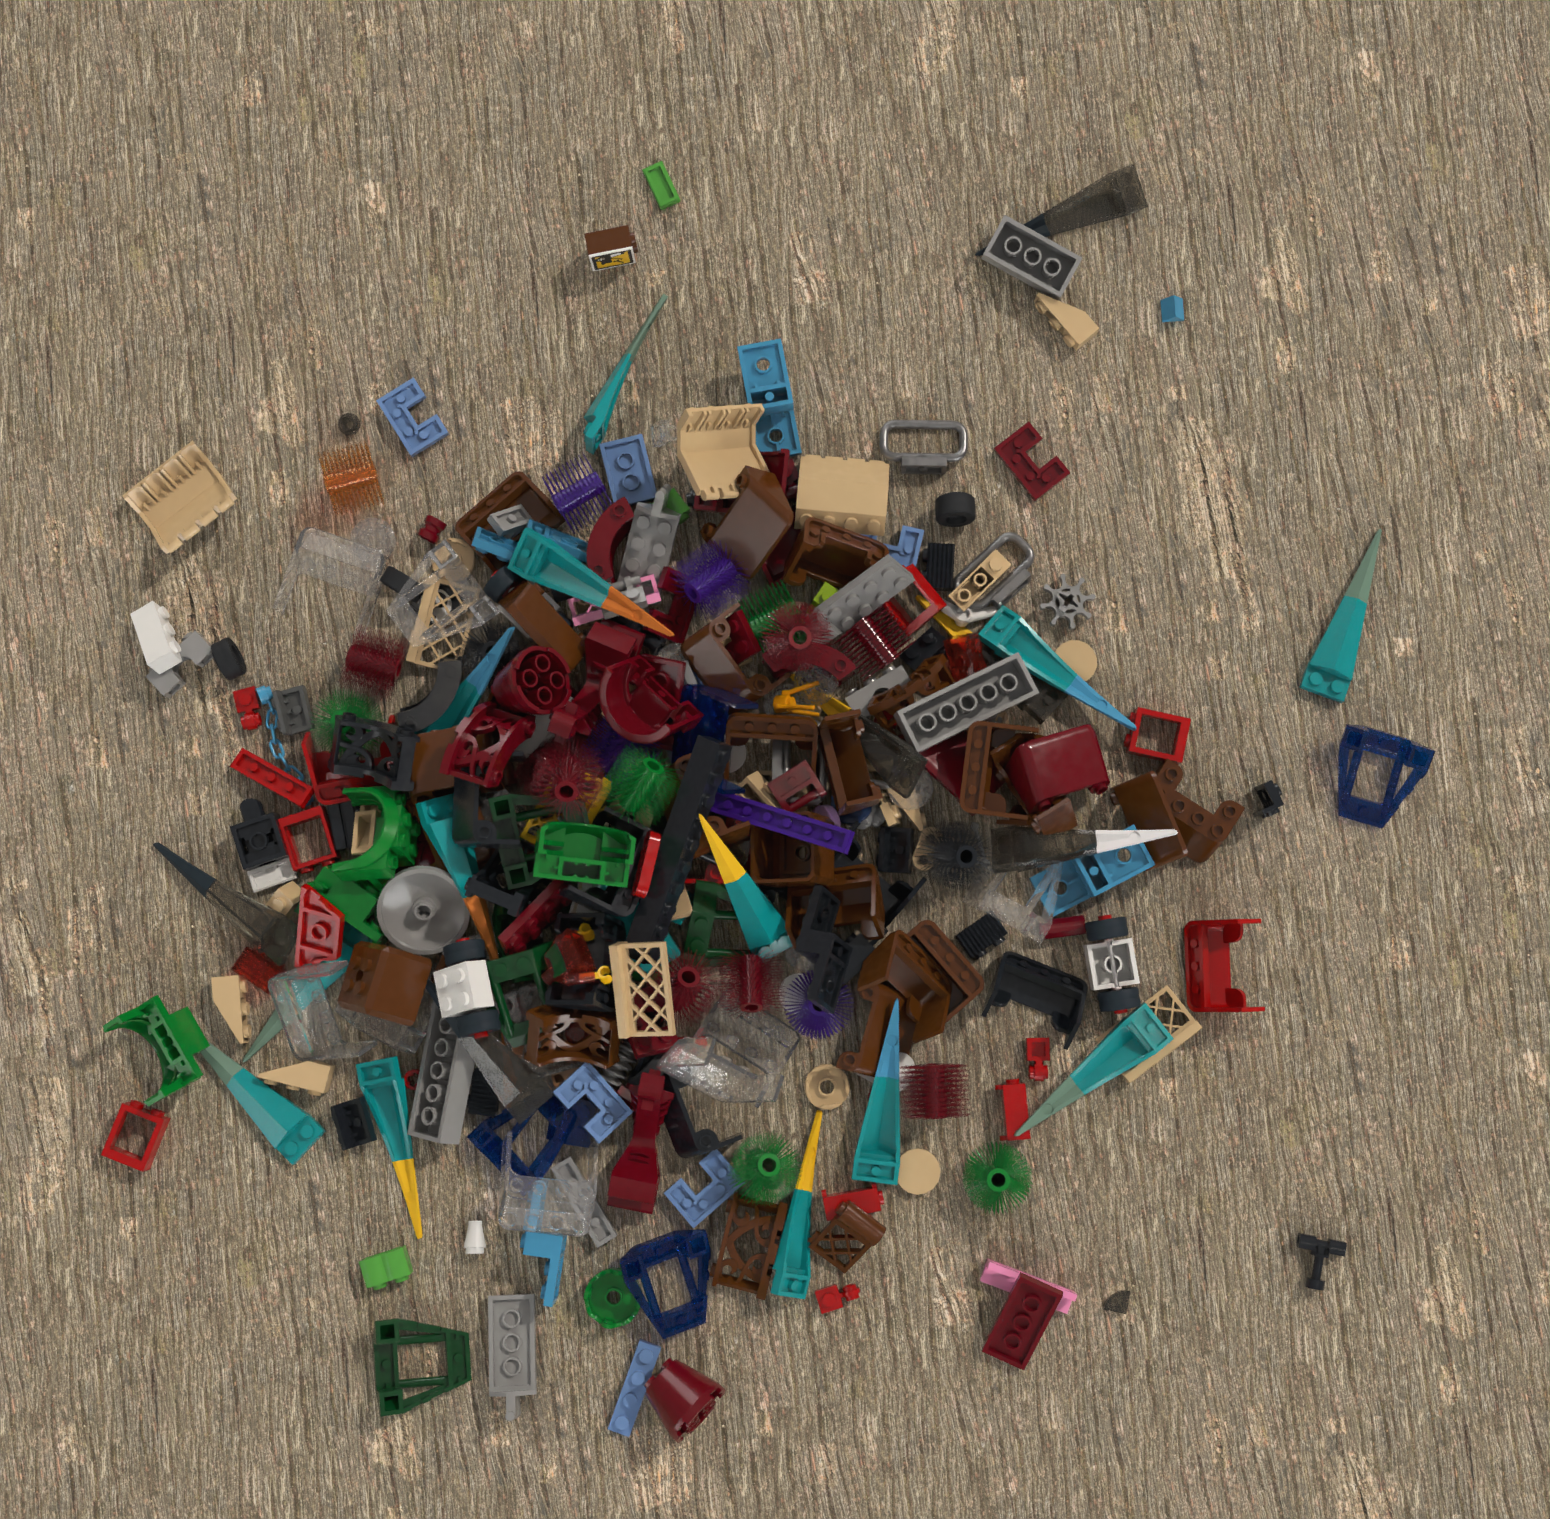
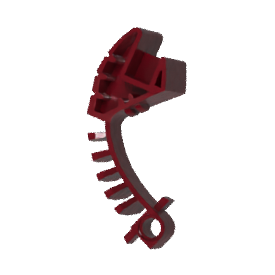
M603 618L601 623L597 621L594 623L585 640L586 683L571 702L567 701L563 708L557 709L549 715L550 723L547 731L556 734L554 741L564 744L565 739L567 742V739L574 737L576 732L588 736L591 734L602 713L599 702V684L604 670L610 665L639 655L646 634L610 619L605 620Z
M650 1069L649 1073L642 1072L639 1085L630 1084L629 1086L632 1099L631 1107L633 1108L632 1118L635 1121L632 1128L633 1137L612 1170L607 1195L609 1196L607 1206L653 1214L661 1177L655 1140L656 1136L660 1133L661 1127L659 1126L664 1123V1115L667 1114L671 1100L674 1098V1093L663 1090L665 1076H660V1070Z

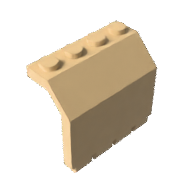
M762 403L701 408L690 407L686 408L677 422V457L696 496L700 495L703 501L718 500L719 498H737L741 490L736 486L735 481L745 465L770 472L756 446V424L765 411Z
M193 440L122 495L150 528L158 545L165 554L173 553L183 545L184 540L188 541L201 531L200 527H206L219 517L218 513H224L235 504L234 501L237 499L224 477Z
M809 454L801 456L794 529H801L807 518L814 517L858 534L884 536L889 489V464L879 460L865 462V459L856 458L843 460V457L825 456V458H821V455Z

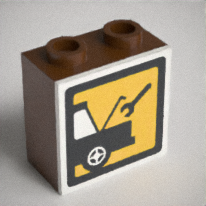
M628 225L584 234L593 271L636 263L634 253H638L635 234L634 232H629Z

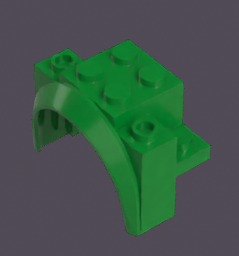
M386 786L344 788L342 793L346 794L352 801V806L376 805L382 813L381 817L376 819L373 846L355 859L333 863L332 871L342 882L369 880L377 889H383L387 880L394 878L395 869L398 867L414 866L415 857L418 856L417 840L421 834L420 824L405 809L406 796L402 791L390 790Z
M547 822L540 829H537L532 877L627 888L630 864L633 865L636 838L626 831L605 826L575 822Z
M331 865L324 866L314 881L306 883L345 914V921L372 940L371 943L384 945L387 942L388 938L381 930L377 919V902L382 889H377L368 880L342 882L332 871ZM299 904L294 909V912L299 914ZM374 914L375 921H369L372 915Z
M156 995L140 1006L118 1015L103 1025L104 1033L120 1028L135 1031L144 1037L155 1050L161 1063L163 1079L158 1092L144 1101L148 1107L189 1086L203 1076L193 1056L210 1045L188 1006L169 1015L160 997Z

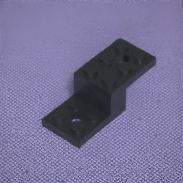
M815 884L813 891L809 895V905L802 919L803 925L800 935L796 939L795 950L815 964L813 979L807 989V999L825 1013L834 1014L853 948L835 933H832L841 901L824 886Z

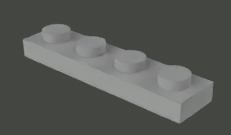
M572 1156L551 1168L552 1172L596 1247L598 1248L618 1235Z

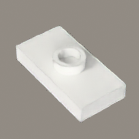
M289 857L247 871L254 893L298 879L297 872L293 871Z

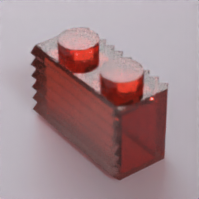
M256 945L254 947H246L231 970L267 994H274L288 973L283 968L285 964L276 958L269 959L265 956L266 951Z

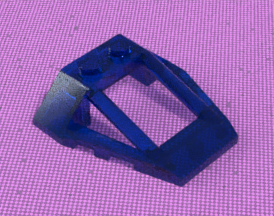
M1346 724L1338 751V816L1382 829L1398 810L1405 797L1414 790V786L1427 774L1435 750L1408 738L1368 726ZM1349 750H1354L1347 773ZM1364 750L1395 759L1382 804L1351 795ZM1404 763L1405 766L1414 769L1394 798Z
M548 1086L525 1097L523 1102L514 1107L505 1108L496 1117L485 1119L467 1136L523 1198L540 1182L550 1169L577 1117L559 1101ZM526 1110L504 1140L494 1131ZM538 1110L556 1128V1131L528 1167L510 1146Z
M705 1229L672 1231L633 1246L619 1260L625 1285L662 1339L706 1323L708 1299L706 1291L710 1273L708 1265L709 1260H711V1249ZM678 1257L692 1301L661 1313L647 1268ZM687 1257L689 1259L698 1257V1290ZM638 1279H641L646 1298L636 1282Z

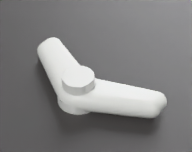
M946 600L944 602L947 606L941 610L955 620V624L959 627H965L968 623L991 618L997 612V608L994 606L985 607L980 610L968 608L963 612L958 606Z

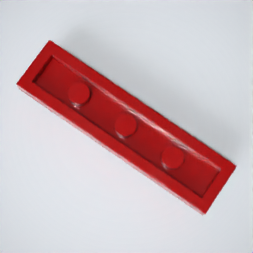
M244 748L240 750L230 765L233 770L304 809L314 794L312 786Z

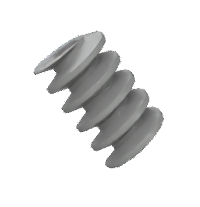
M623 1039L624 1042L619 1044L618 1056H620V1061L607 1069L601 1068L603 1073H599L612 1087H614L613 1085L621 1086L622 1083L619 1078L626 1079L627 1075L624 1070H632L629 1062L637 1063V1059L627 1039Z

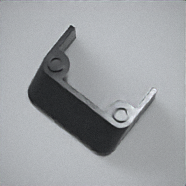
M514 751L508 762H526L524 752ZM478 763L476 764L475 775L480 777V774L483 773ZM470 766L460 768V771L470 773ZM486 766L484 768V774L487 773V769L489 766ZM454 776L452 839L455 844L462 848L522 849L520 840L497 839L495 825L488 820H478L479 784Z
M604 806L599 810L596 817L613 825L615 829L626 831L636 838L633 865L630 864L627 888L607 885L606 890L591 887L583 892L568 885L559 891V895L593 911L626 917L634 912L640 897L632 895V887L644 838L649 830H654L643 826L637 821L635 823L631 818H629L628 823L627 816H622L621 813Z
M856 821L849 830L855 831L861 823ZM853 838L848 855L834 851V868L865 864L857 858L861 852V847L857 840ZM879 876L885 909L884 929L887 928L926 882L927 879L925 877L912 888L908 883L901 880L894 882L891 886Z
M1007 951L1001 957L987 993L981 1016H987L991 1005L1005 1007L1011 999L1051 1015V1024L1054 1029L1066 1034L1063 1048L1068 1050L1081 1025L1088 986L1084 980L1018 953Z
M711 1051L670 1066L662 1075L665 1076L663 1090L674 1093V1098L671 1100L668 1112L664 1115V1123L674 1149L681 1158L687 1159L705 1154L743 1139L742 1132L720 1141L713 1130L702 1129L695 1132L679 1091L680 1088L687 1086L692 1081L693 1073L690 1064L712 1056Z

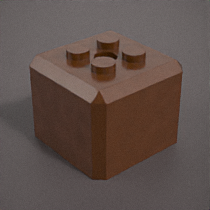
M810 811L793 812L834 825V822L827 816ZM751 824L750 877L757 884L775 888L810 887L815 884L829 886L834 881V850ZM805 846L808 853L804 859H801L799 850Z
M360 941L354 945L337 1001L341 1008L411 1027L416 1020L432 967L431 959L390 946Z

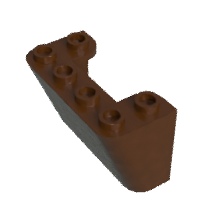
M458 725L452 728L416 734L421 738L420 742H416L411 772L414 788L413 791H410V796L414 807H416L415 804L436 798L433 791L454 787V776L439 773L448 743L453 744L457 736L455 730ZM494 731L478 734L475 737L479 752L498 743ZM469 746V748H470V750H471V753H472V751H473V746ZM480 774V777L485 778L486 774ZM503 777L497 787L486 788L479 785L481 793L504 790ZM420 796H428L426 799H418Z

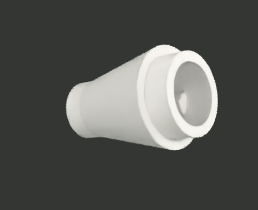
M468 1221V1229L463 1247L466 1248V1254H484L486 1243L482 1221Z

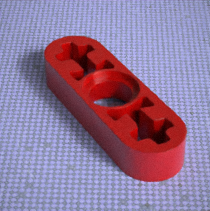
M650 830L646 833L632 887L633 896L645 898L648 893L661 841L660 833Z

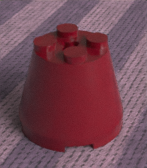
M531 646L520 651L497 673L491 685V693L495 696L499 705L508 712L548 715L554 713L557 709L563 708L567 701H569L572 690L570 689L568 673H571L565 659L553 648Z
M669 1358L661 1366L662 1371L657 1377L653 1375L645 1383V1395L670 1437L675 1442L680 1443L684 1439L682 1435L685 1432L691 1434L714 1409L717 1396L719 1398L723 1397L726 1390L715 1380L677 1359L673 1361Z

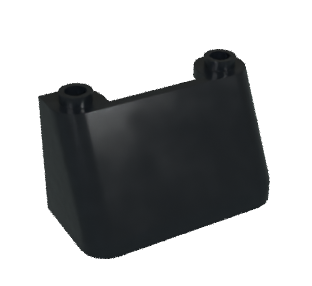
M605 912L557 913L554 931L561 940L562 936L578 931L583 923L589 924L595 933L594 939L590 941H585L582 937L564 942L563 958L572 950L578 961L589 951L590 953L578 963L582 975L597 972L601 966H607L611 971L609 946L617 942L626 941L627 935L624 922ZM565 973L559 975L558 984L549 985L545 992V1005L550 1007L596 1012L616 1011L613 982L603 984L600 979L583 981L578 979L574 983L569 984L570 979H568V976L566 978Z

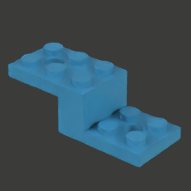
M781 338L737 346L746 401L750 404L762 403L765 409L756 424V446L760 452L779 451L782 448L789 449L790 457L802 455ZM760 360H766L770 366L767 370H760L757 367V363ZM773 431H779L782 434V439L774 442L770 439V434Z
M529 519L526 528L529 527L542 536L550 538L581 563L582 561L587 563L588 542ZM477 527L472 541V546L478 552L495 554L497 559L504 562L511 560L518 544L514 540L504 536L499 537L498 534L481 527Z
M1133 824V825H1131V826H1129V827H1127V828H1125V829H1123V830H1137V829H1136L1135 825ZM1096 843L1030 877L1029 880L1049 918H1052L1155 866V863L1144 843L1097 853ZM1120 849L1129 851L1130 858L1127 862L1119 860L1118 852ZM1057 881L1063 882L1066 886L1063 894H1057L1053 889Z
M538 1180L528 1191L527 1201H531V1205L525 1212L524 1224L527 1225V1230L522 1234L520 1248H524L523 1255L549 1258L544 1269V1275L548 1277L545 1284L542 1285L540 1299H544L543 1306L553 1307L558 1299L568 1231L541 1227L548 1181Z

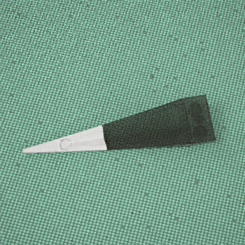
M1008 826L991 829V845H993L991 849L995 853L992 854V861H995L992 862V870H994L995 874L1011 871L1022 872L1178 834L1175 829H1072L1043 836L1041 833L1036 834L1032 827Z

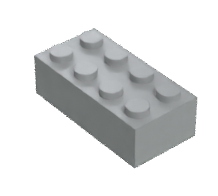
M1004 215L981 259L1049 297L1059 300L1080 264L1082 257Z

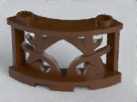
M943 653L924 659L921 665L909 676L910 681L902 687L900 684H897L889 690L873 696L867 710L870 715H874L892 747L898 750L909 749L903 734L897 736L892 726L897 723L893 715L898 710L914 703L913 694L919 692L929 696L956 683L945 665L947 659ZM929 682L928 687L932 689L925 690L924 685ZM906 699V706H900L899 702ZM885 710L887 713H889V714L892 715L893 717H892L891 719L887 720V718H886V716L884 715L883 711Z
M545 1004L526 1011L529 1028L527 1052L524 1053L523 1058L533 1065L542 1067L560 1061H579L607 1069L620 1061V1056H618L620 1039L618 1037L616 1011L596 1012L550 1007ZM571 1022H578L580 1027L589 1035L572 1044L557 1033L564 1031ZM611 1030L609 1037L606 1035V1032ZM543 1040L541 1042V1047L538 1048L539 1042ZM601 1040L609 1044V1051L605 1050V1045Z
M735 1191L733 1199L728 1198L725 1212L729 1213L718 1260L717 1263H712L709 1276L713 1277L712 1286L716 1287L719 1284L757 1294L756 1298L765 1300L789 1204L783 1202L772 1204L771 1202L763 1201L762 1205V1200L759 1202L758 1199L757 1206V1203L749 1199L752 1197L745 1199L746 1196H743L741 1198L742 1195ZM741 1205L755 1209V1218L750 1220V1215L746 1210L745 1217L739 1218L737 1215L738 1206ZM759 1210L776 1215L759 1217ZM733 1221L739 1227L729 1235ZM759 1226H762V1232L763 1230L769 1231L770 1234L767 1238L760 1236ZM754 1228L756 1240L760 1245L768 1248L767 1253L752 1255L745 1264L740 1258L734 1242L742 1234ZM727 1246L731 1258H726L723 1260L725 1249ZM754 1260H760L762 1263L760 1268H756L755 1265H753L752 1270L749 1268ZM729 1265L732 1268L729 1274L735 1273L738 1268L741 1274L739 1277L722 1273L724 1266ZM746 1275L752 1280L744 1279L743 1277Z

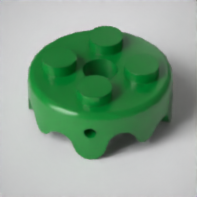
M612 1267L598 1272L592 1277L584 1292V1301L588 1315L606 1329L629 1324L638 1314L642 1304L643 1294L639 1281L633 1274L622 1268ZM610 1291H617L620 1294V1301L611 1303L607 1297Z

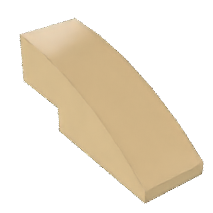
M362 805L360 806V811L355 812L352 855L364 854L373 846L376 819L381 817L382 813L378 806Z

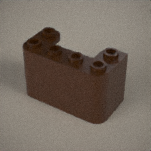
M809 517L804 522L785 559L783 582L791 586H801L804 584L806 576L814 580L826 581L833 587L843 588L889 554V550L886 545L877 540L826 521Z

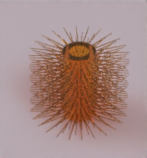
M366 442L364 443L365 450L361 444L359 445L361 450L356 447V453L352 449V453L347 450V455L343 452V456L337 454L338 457H336V453L332 451V455H334L332 458L331 454L327 452L329 454L328 457H330L328 459L325 454H323V458L318 455L320 457L318 459L321 460L319 462L320 467H322L323 481L332 501L331 505L334 506L333 510L336 511L335 514L337 515L338 511L336 509L338 508L340 509L339 512L343 514V509H341L340 505L345 508L344 511L348 512L347 505L352 508L350 504L352 503L356 507L355 501L359 504V500H361L363 508L366 509L364 498L369 506V497L374 505L373 495L376 497L375 500L377 502L379 501L378 494L380 495L379 498L383 499L378 473Z

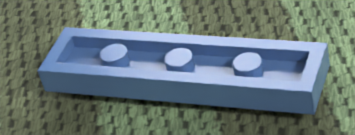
M642 1339L639 1340L608 1430L627 1437L630 1436L646 1392L644 1385L652 1375L661 1346Z

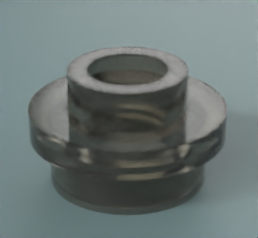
M352 413L342 415L338 421L339 430L349 436L356 434L361 426L359 418ZM348 422H353L351 428H346Z

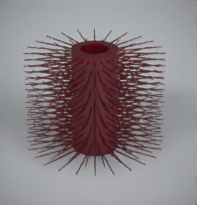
M795 601L791 608L787 609L792 603L789 602L787 606H780H785V608H777L786 610H778L775 614L769 612L777 620L767 616L778 625L768 620L766 621L782 629L780 630L782 632L765 629L778 633H761L777 636L761 637L767 639L762 640L763 643H767L766 648H764L767 651V655L769 652V657L771 655L773 658L776 656L777 658L774 661H779L780 665L784 668L786 665L792 671L794 665L797 672L798 666L806 663L800 668L801 672L805 666L817 665L812 662L817 661L818 658L824 660L817 653L826 656L818 649L825 650L812 643H815L813 641L830 643L814 639L832 640L821 636L834 635L823 634L829 633L831 630H827V628L831 626L828 627V622L822 621L821 618L818 621L817 618L821 613L813 611L812 607L804 602L808 606L807 611L809 613L807 615L803 611V609L806 611V606L800 602L802 614ZM796 631H799L800 638L794 642L793 635Z
M887 603L859 620L834 643L836 644L852 633L838 647L854 636L856 637L840 651L857 641L856 644L844 653L846 654L862 643L861 646L848 655V658L863 647H865L864 650L853 657L851 661L865 651L868 652L854 664H857L869 654L871 656L858 665L856 669L871 658L874 659L857 674L875 661L877 662L861 677L877 665L880 667L863 681L880 669L887 667L900 656L899 654L914 643H910L897 653L899 648L913 638L911 637L894 649V646L910 634L908 633L891 645L906 630L891 641H888L905 625L894 631L887 638L885 637L901 622L890 628L887 632L882 633L896 622L898 618L880 630V627L890 621L896 614L877 626L893 610L874 623L890 606L871 619Z
M359 631V634L357 632L360 640L355 633V640L353 633L354 644L352 643L348 652H346L347 656L344 663L347 667L344 670L345 672H343L345 677H347L345 682L346 680L348 682L349 679L350 685L351 682L352 685L354 682L355 688L356 682H358L359 688L360 685L361 687L363 685L365 690L366 686L364 687V685H367L368 690L369 688L371 690L372 687L373 693L376 688L377 691H382V696L383 693L385 695L388 692L392 696L391 690L393 692V688L390 686H393L395 690L394 682H396L397 690V679H399L401 669L403 668L404 661L402 658L405 652L402 649L405 650L403 646L404 641L403 643L401 641V644L400 642L399 644H394L392 638V644H390L389 638L387 641L386 636L385 638L383 636L382 640L384 641L382 642L380 636L379 638L377 636L376 639L375 633L374 639H372L371 633L367 637L366 631L364 633L366 636H363L362 631L361 633Z
M553 740L550 743L547 741L544 746H539L536 750L534 749L533 753L528 754L526 762L521 764L522 766L519 771L522 774H526L524 779L528 780L531 784L533 783L532 779L536 777L532 775L538 771L534 768L540 765L537 762L541 760L540 758L543 755L545 758L547 757L545 749L548 748L551 751L550 753L554 755L553 751L548 747L551 745L552 748H557ZM526 781L524 782L525 789L528 787V783ZM532 785V786H531V787H533V789H534V787H536L537 789H541V788H539V787H537V786H535V785Z
M570 740L568 752L566 753L567 745L566 748L564 747L565 751L563 753L562 750L560 751L562 757L557 751H553L554 755L548 752L547 755L553 757L552 760L547 757L545 758V756L543 757L545 761H551L554 764L552 765L548 762L546 764V762L542 763V761L539 763L541 765L540 770L533 774L538 776L532 780H537L540 783L534 782L532 785L541 789H531L540 793V790L542 793L543 791L548 792L545 795H540L541 798L542 796L548 798L550 794H553L554 796H551L549 799L555 798V800L550 804L552 805L557 800L560 808L558 809L559 811H561L563 802L564 806L566 802V821L568 806L569 808L571 806V815L574 805L577 807L580 803L578 798L581 799V802H587L588 804V800L582 799L584 796L587 799L591 798L592 801L594 800V797L585 795L582 792H588L589 795H592V793L594 795L595 793L596 796L600 791L596 790L603 783L599 785L597 780L602 782L604 778L598 779V776H595L596 774L601 775L604 772L599 774L597 773L598 770H593L592 768H605L598 764H590L589 766V763H594L597 760L591 759L590 761L592 757L590 754L587 758H582L585 755L584 753L581 756L579 753H575L577 752L578 744H576L574 753L572 748V754L570 755ZM590 777V778H592L593 780H591V779H590V780H586V779H584V778ZM589 782L591 786H587L584 783Z
M689 947L688 964L686 961L687 966H685V959L682 965L683 956L681 962H679V967L678 963L674 962L675 960L669 958L675 964L674 967L669 964L671 967L669 972L671 974L673 1010L676 1014L675 1023L677 1025L678 1019V1027L679 1015L680 1022L682 1019L681 1010L682 1016L684 1014V1018L686 1017L685 1021L687 1020V1022L689 1021L687 1016L695 1019L691 1012L701 1017L696 1010L701 1013L703 1010L704 1014L707 1011H704L703 1008L705 1006L707 1008L712 1001V993L714 995V991L717 990H712L711 992L700 985L710 986L708 988H715L714 985H718L706 982H712L707 977L703 978L704 976L709 977L712 975L708 973L707 975L701 974L707 971L706 969L701 971L704 964L700 968L698 967L701 960L695 968L694 966L692 968L691 965L693 963L690 964ZM658 971L657 977L655 974L652 979L660 985L662 981L659 980H663V977H661L662 974ZM660 996L654 998L655 1000H657L658 998H659L660 1000H661V998H662L663 1000H665L664 997H660ZM695 998H699L700 1000H703V1001L698 1002Z
M752 952V955L749 953V955L744 954V956L737 957L739 959L732 957L731 959L733 960H727L732 962H728L729 965L720 966L723 968H718V971L721 969L726 971L722 970V973L718 974V976L726 975L722 978L731 979H718L717 981H721L722 983L720 984L722 985L725 984V986L720 987H731L724 989L728 990L727 993H731H725V997L731 996L727 998L736 1001L723 1000L731 1003H717V1005L730 1004V1006L724 1007H734L731 1008L736 1009L733 1011L740 1010L752 1013V1016L754 1012H762L764 1009L774 1010L769 1009V1007H773L769 1005H782L773 1004V1002L782 1003L785 1000L772 1001L773 999H781L780 997H772H784L781 993L786 992H777V990H782L780 988L785 986H774L775 983L770 982H776V979H778V981L784 983L779 977L775 979L774 976L777 975H772L771 973H783L785 971L777 972L775 970L785 966H771V964L777 965L779 963L770 962L784 960H773V957L765 959L769 957L767 955L761 958L762 956H759L761 952L758 955H754ZM717 994L718 996H722L720 998L725 999V997H723L722 994Z
M928 1063L899 1067L900 1069L908 1068L910 1072L901 1073L905 1074V1076L901 1077H907L905 1079L908 1080L900 1081V1083L912 1085L903 1087V1089H908L905 1091L910 1092L900 1097L903 1099L909 1097L914 1099L905 1101L906 1104H909L906 1106L910 1107L909 1109L901 1110V1112L909 1114V1112L915 1113V1115L906 1116L910 1119H914V1117L922 1119L923 1117L934 1120L954 1116V1118L969 1116L970 1113L961 1112V1114L955 1112L965 1110L962 1107L964 1105L960 1104L970 1100L964 1097L962 1099L956 1098L957 1096L965 1095L961 1092L969 1091V1089L960 1090L961 1088H957L969 1086L965 1083L957 1085L958 1082L964 1080L963 1077L969 1075H961L960 1073L952 1075L955 1072L968 1071L966 1069H957L963 1068L961 1066L964 1064Z

